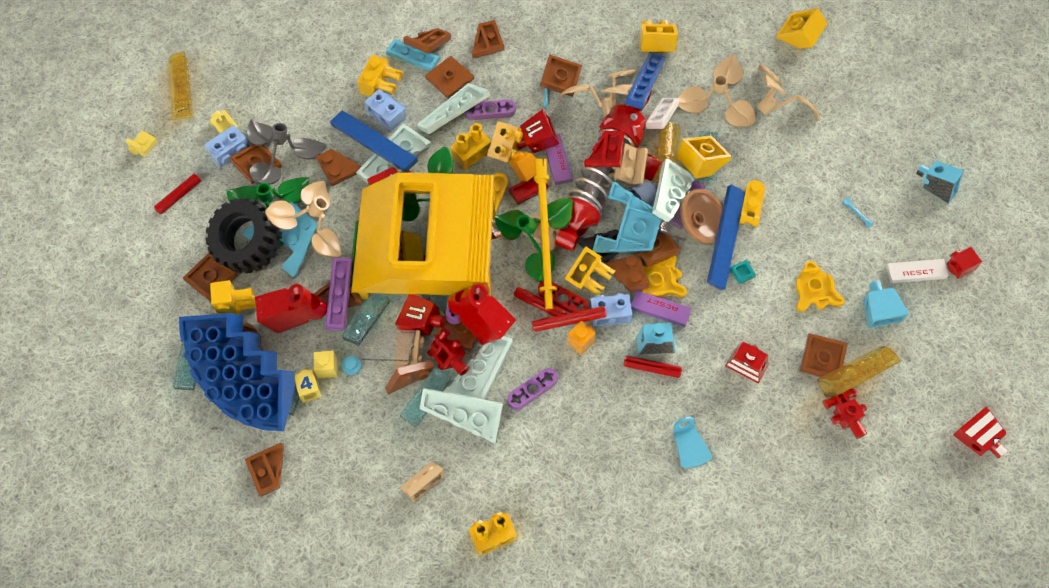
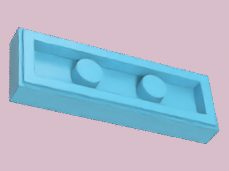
M393 39L386 50V55L427 71L433 70L440 60V56L425 53L396 39Z

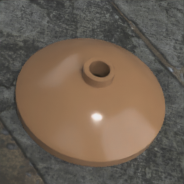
M695 189L685 195L680 208L681 220L684 228L693 239L703 244H711L716 241L723 209L721 203L712 193L704 189Z

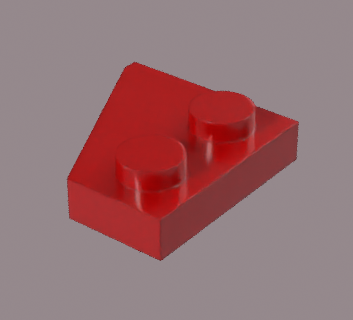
M604 131L600 141L593 147L590 157L584 160V166L621 167L624 131Z

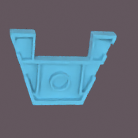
M613 182L608 199L627 204L617 240L597 235L592 251L595 253L652 251L661 218L652 213V206L619 186L618 183Z
M290 202L295 209V214L302 211L294 203ZM305 213L296 218L297 225L295 228L279 230L282 232V239L280 240L294 251L281 266L293 278L298 276L299 268L305 261L308 248L312 245L311 238L317 233L318 224ZM254 225L242 232L250 241L253 237Z

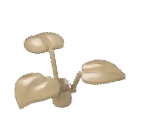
M735 54L727 57L716 66L713 73L714 83L707 95H705L702 88L692 86L685 89L678 97V107L680 109L696 114L703 112L708 107L706 99L710 97L713 91L718 94L725 93L730 106L725 112L726 121L734 127L752 126L755 123V111L751 104L745 100H737L733 105L729 95L728 84L735 85L743 77V69Z
M763 64L759 65L757 70L767 73L764 75L766 86L771 87L763 100L757 105L761 112L767 116L773 109L776 111L779 107L793 100H799L812 108L817 121L820 119L817 109L801 95H796L776 105L778 101L773 96L777 91L782 93L784 97L787 96L780 87L782 83L770 69Z
M636 69L620 70L607 75L608 78L613 77V87L601 90L602 93L610 92L609 97L602 98L603 102L600 101L595 90L590 85L570 87L560 94V98L567 93L584 90L591 91L599 107L603 108L605 116L616 105V93L627 95L632 87V84L616 86V80L620 76L634 75Z
M325 181L309 184L301 191V201L308 206L295 214L294 207L283 200L273 202L265 210L269 221L282 230L295 228L297 225L296 218L306 212H309L312 217H319L317 233L311 238L314 250L320 255L338 258L341 256V246L336 234L329 228L320 230L322 220L325 217L323 212L330 205Z

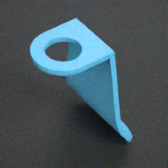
M693 417L682 418L674 424V436L681 467L683 468L698 467L713 458L707 445L694 427L695 420ZM685 421H690L685 426H679L681 423Z

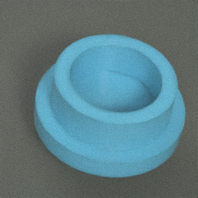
M356 356L346 357L342 361V370L348 375L357 374L361 369L360 359Z

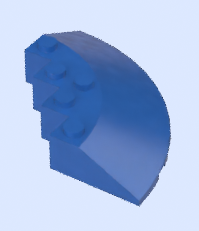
M224 313L179 317V331L181 342L184 343L185 360H188L192 377L196 383H199L209 401L213 402L225 415L244 425L267 431H284L295 392V371L277 370V352L260 351V334L243 332L242 315Z

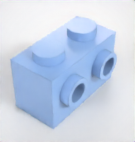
M380 89L364 102L366 111L390 131L406 119L405 107L400 102L394 101L389 93H384Z
M232 125L204 144L208 154L220 168L231 163L230 157L250 147L245 136L235 125Z
M617 293L613 296L605 297L604 295H598L591 298L590 309L603 306L607 311V317L592 320L593 327L631 323L632 309L629 294Z

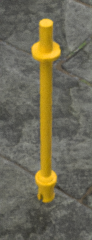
M542 158L535 159L536 176H534V181L538 183L544 275V286L539 288V290L545 293V309L550 310L553 309L552 291H556L557 287L552 286L546 194V183L549 181V175H547V159L544 158L542 161Z

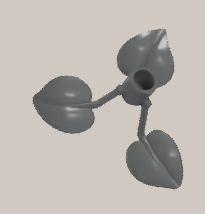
M251 119L247 127L248 140L258 146L274 141L270 164L260 162L252 165L250 176L258 184L268 183L271 185L276 183L281 178V169L273 167L277 145H283L286 140H288L290 147L295 149L294 153L297 157L307 160L314 159L317 155H320L326 148V144L308 138H297L292 143L291 135L287 134V126L285 124L275 123L271 127Z

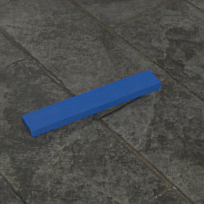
M649 52L626 98V105L643 109L666 59L665 56Z
M343 110L330 121L333 127L405 173L418 162L416 156Z
M732 184L727 186L707 278L708 284L720 290L726 289L745 192Z

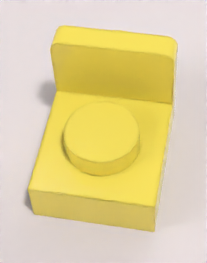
M225 110L222 112L217 111L211 115L210 125L214 126L220 134L232 125H235L238 129L237 124Z
M141 131L134 140L126 139L129 151L134 155L140 154L143 157L158 142L155 137L144 131Z

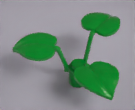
M447 147L440 148L429 158L427 164L428 173H453V160ZM404 193L402 220L407 222L415 220L420 213L418 202L430 201V198L417 199L416 194Z
M299 177L284 181L279 185L278 192H276L275 188L271 189L268 183H260L256 188L253 186H242L235 189H227V197L229 202L235 198H247L257 202L260 199L269 208V204L273 201L275 194L280 199L285 198V201L288 203L296 204L301 202V191L310 184L309 177ZM280 240V241H279V242L281 243V246H280V247H282V246L284 245V243Z
M558 199L547 205L550 227L561 229L570 222L573 201L571 199ZM511 210L504 214L496 215L495 222L497 228L506 239H518L522 231L531 239L538 253H533L527 258L525 268L529 276L537 282L544 281L542 251L532 236V233L537 228L536 223H540V220L537 218L532 219L520 210ZM550 251V263L552 273L555 267V257L553 253Z

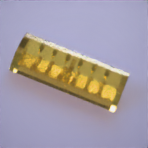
M184 51L177 52L168 59L172 121L193 118L189 61Z
M668 121L665 128L660 129L657 159L662 163L669 159L679 165V160L676 156L680 148L681 129L677 124ZM662 163L656 172V184L659 182Z
M880 346L818 378L817 381L825 397L837 396L900 363L901 360L891 348Z

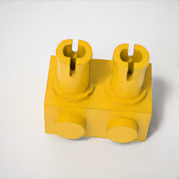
M647 20L641 23L639 38L641 51L675 52L678 38L676 24H669L667 20H665V23L664 20H661L658 24H652L651 20H648V23Z
M371 55L357 81L361 94L370 97L379 89L394 95L397 85L385 82L386 78H391L400 82L401 78H403V71L391 68L388 64V59Z
M498 121L487 156L507 163L511 161L513 155L517 153V150H515L517 143H520L523 133L521 128Z
M479 123L471 125V131L467 135L465 133L457 135L456 142L450 147L451 156L464 170L487 155L492 140L482 131V126Z
M585 246L565 277V280L579 289L585 287L598 296L601 292L596 288L603 291L605 286L592 279L590 274L595 271L609 281L612 276L607 272L613 275L616 270L601 262L602 256Z
M230 280L210 283L211 304L217 314L232 313L240 315L241 310L256 308L252 288L235 290Z
M502 512L496 513L490 517V520L485 522L482 520L477 521L468 529L478 556L518 540L507 512L504 514Z

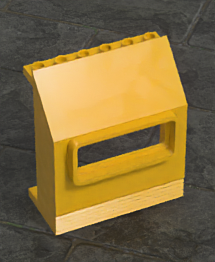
M396 173L363 188L351 293H359L362 300H370L369 293L452 295L473 285L481 284L487 289L488 295L491 296L490 256L493 216L496 217L494 176ZM404 193L430 194L425 261H398Z

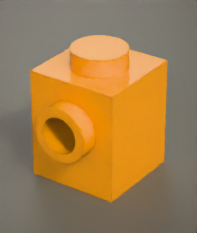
M520 151L513 155V159L508 162L521 181H528L536 175V158L530 152Z
M581 321L568 333L567 342L582 355L595 343V330L589 324L586 325Z

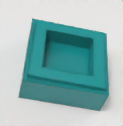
M747 260L730 267V271L738 284L756 277Z

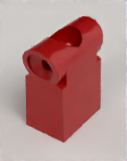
M297 283L293 284L289 289L283 288L255 296L257 322L277 334L308 323L309 319L319 320L327 313V303Z
M476 284L456 292L448 298L447 304L451 312L460 316V321L481 345L501 339L516 321L492 295H488L487 289L481 284Z

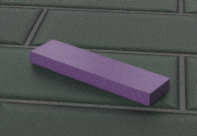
M333 258L326 330L346 331L353 265L352 258Z

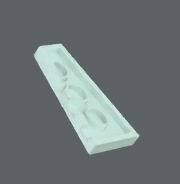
M468 83L419 122L417 126L420 131L430 134L491 95L487 89Z
M402 124L389 138L390 141L414 156L431 146L429 140L405 124ZM374 153L356 173L359 178L368 183V178L395 166Z
M669 159L662 163L652 211L653 214L666 222L673 218L680 206V202L690 189L692 182L696 179L692 173Z
M503 336L499 340L484 344L476 357L467 364L469 367L468 372L463 376L458 374L454 382L444 392L485 400L513 344V340Z
M424 388L419 409L442 420L449 421L453 425L472 432V434L481 436L495 444L503 403Z

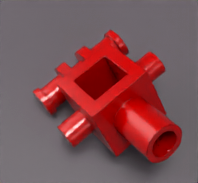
M442 328L440 334H437L434 338L435 340L431 342V348L427 351V354L439 363V369L454 368L460 376H463L469 370V367L462 361L466 352L460 347L461 342L458 339L448 341L446 338L450 335V331L447 328Z
M850 388L848 391L842 390L838 392V395L833 394L831 398L823 400V405L826 409H829L831 406L836 407L833 411L835 416L831 417L834 425L839 423L843 430L850 427L856 439L867 435L861 423L865 417L864 412L867 411V407L865 404H858L854 398L857 396L854 388Z

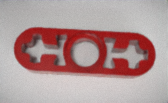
M542 281L538 285V294L541 298L545 299V293L539 290V288L544 286V281ZM552 282V286L557 287L556 293L552 291L554 305L569 313L578 312L576 305L579 306L580 304L583 305V309L580 308L579 311L588 309V302L584 298ZM560 295H566L568 301L562 303L557 298Z

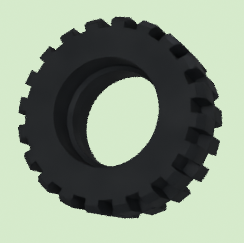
M235 198L231 199L230 203L225 202L222 204V208L216 209L213 218L210 217L208 221L210 223L209 228L206 227L208 237H205L206 244L209 245L207 250L212 255V258L220 263V265L239 273H252L253 270H261L263 265H269L271 263L270 259L275 258L277 255V248L280 249L281 243L279 241L282 239V232L279 231L280 228L274 226L265 214L267 207L252 199ZM252 221L254 233L251 241L246 247L236 251L234 239L238 229L246 222Z

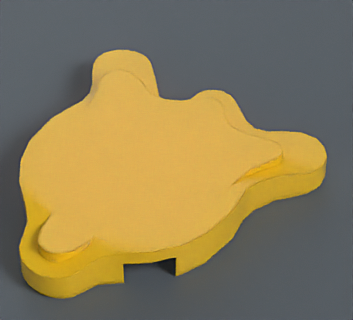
M672 256L649 268L644 265L643 268L649 288L639 291L659 298L667 295L684 298L687 289L676 282V280L682 277V272L675 267L677 257Z
M806 262L795 284L799 295V301L796 305L797 311L805 312L811 304H815L819 310H823L828 305L841 307L845 301L836 292L832 276L821 271V268L815 262Z

